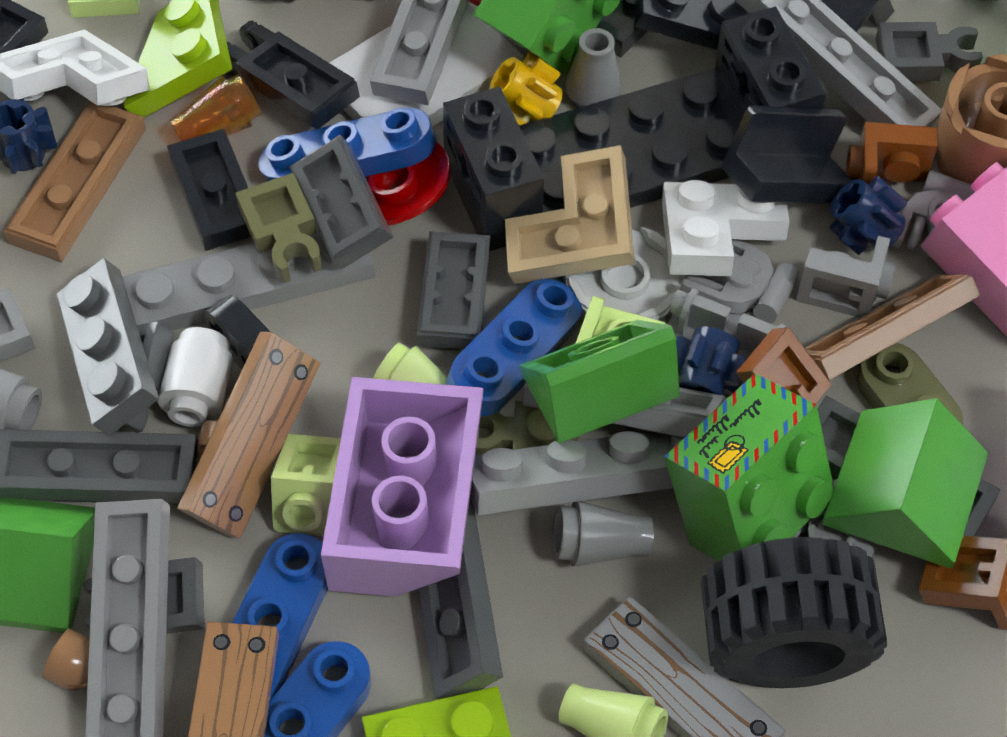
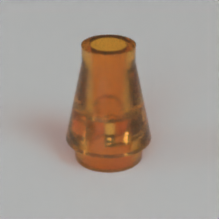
M237 73L227 80L221 76L185 110L169 121L180 141H184L221 129H225L226 134L229 135L252 127L251 120L260 116L262 112L250 89Z

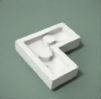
M85 29L0 54V91L11 99L19 100L24 98V101H32L41 98L46 91L67 85L97 106H113L124 102L128 96L149 90L146 67Z
M689 180L684 183H663L661 202L669 274L732 276L734 262L732 239L787 240L790 221L786 202H751L736 184H710L700 180Z

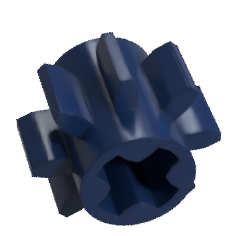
M24 98L1 102L0 161L2 160L3 164L11 170L12 174H16L18 171H28L35 167H42V161L46 153L45 149L57 148L47 109L40 107L33 110L24 101Z
M875 176L869 185L861 179L853 180L843 186L832 201L830 211L837 220L829 226V229L857 255H860L867 245L874 250L878 236L889 238L890 243L888 247H890L898 240L904 230L905 217L899 211L907 205V201L879 176Z
M707 326L696 328L691 340L680 335L676 336L679 387L722 395L724 392L731 396L741 386L742 380L736 372L747 360V357L737 354L739 342L735 337L723 330Z

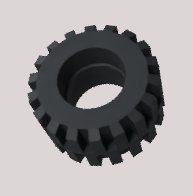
M812 537L765 541L723 556L722 560L706 569L707 574L702 576L701 589L710 666L714 667V672L722 677L729 678L730 681L756 687L781 689L825 684L845 678L867 668L872 662L880 659L884 654V648L887 647L875 562L872 557L867 556V551L858 546H850L848 542Z

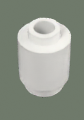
M192 327L183 330L179 339L171 344L158 395V404L163 411L168 413V417L179 425L199 427L203 425V422L216 420L221 415L233 364V356L229 351L230 342L221 333L208 328Z

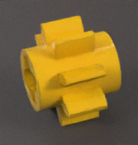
M531 52L527 53L523 62L516 57H511L504 61L495 72L490 83V89L501 87L518 125L528 123L529 120L536 121L542 118H551L558 109L563 94L562 89L554 83L560 76V72Z

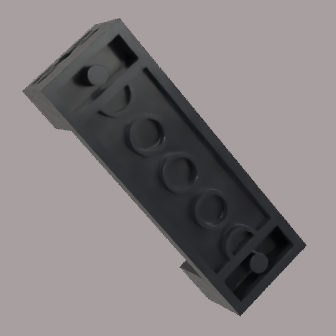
M774 6L722 22L715 68L559 113L551 118H542L518 125L500 86L444 102V150L451 164V178L477 235H490V251L506 247L505 219L565 209L561 156L621 145L626 159L630 208L662 199L664 182L684 183L689 180H700L711 184L730 178L721 166L748 107L773 106L823 109L827 92L777 7Z

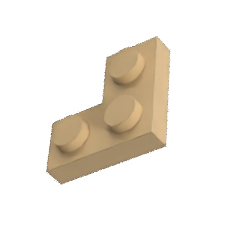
M621 145L561 156L565 209L505 219L508 274L514 284L635 264L626 159Z

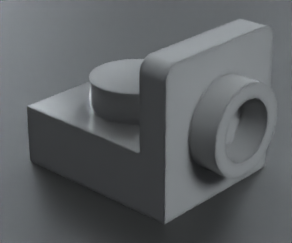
M878 236L870 262L852 258L843 252H828L810 247L796 301L859 318L869 313L874 298L887 299L892 284L896 263L885 261L890 239Z

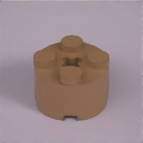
M1005 54L987 56L985 63L969 68L970 63L960 68L952 78L936 126L938 138L936 150L938 156L937 166L943 175L972 185L994 163L998 162L1004 169L1007 167V55Z

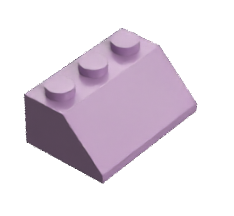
M351 377L321 551L329 591L396 597L460 574L483 401V388Z

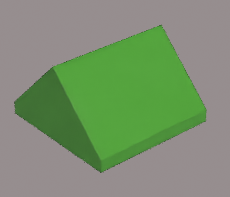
M635 320L519 365L523 378L559 444L680 396L676 337L672 325Z
M938 398L862 410L822 525L952 569L987 460L988 451Z
M0 498V625L64 633L69 628L72 629L94 545L95 507L39 500Z

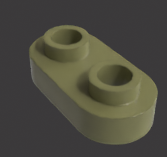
M895 343L861 362L857 375L858 387L873 409L938 398L963 425V415L959 405L911 348ZM884 366L895 367L902 373L889 372Z

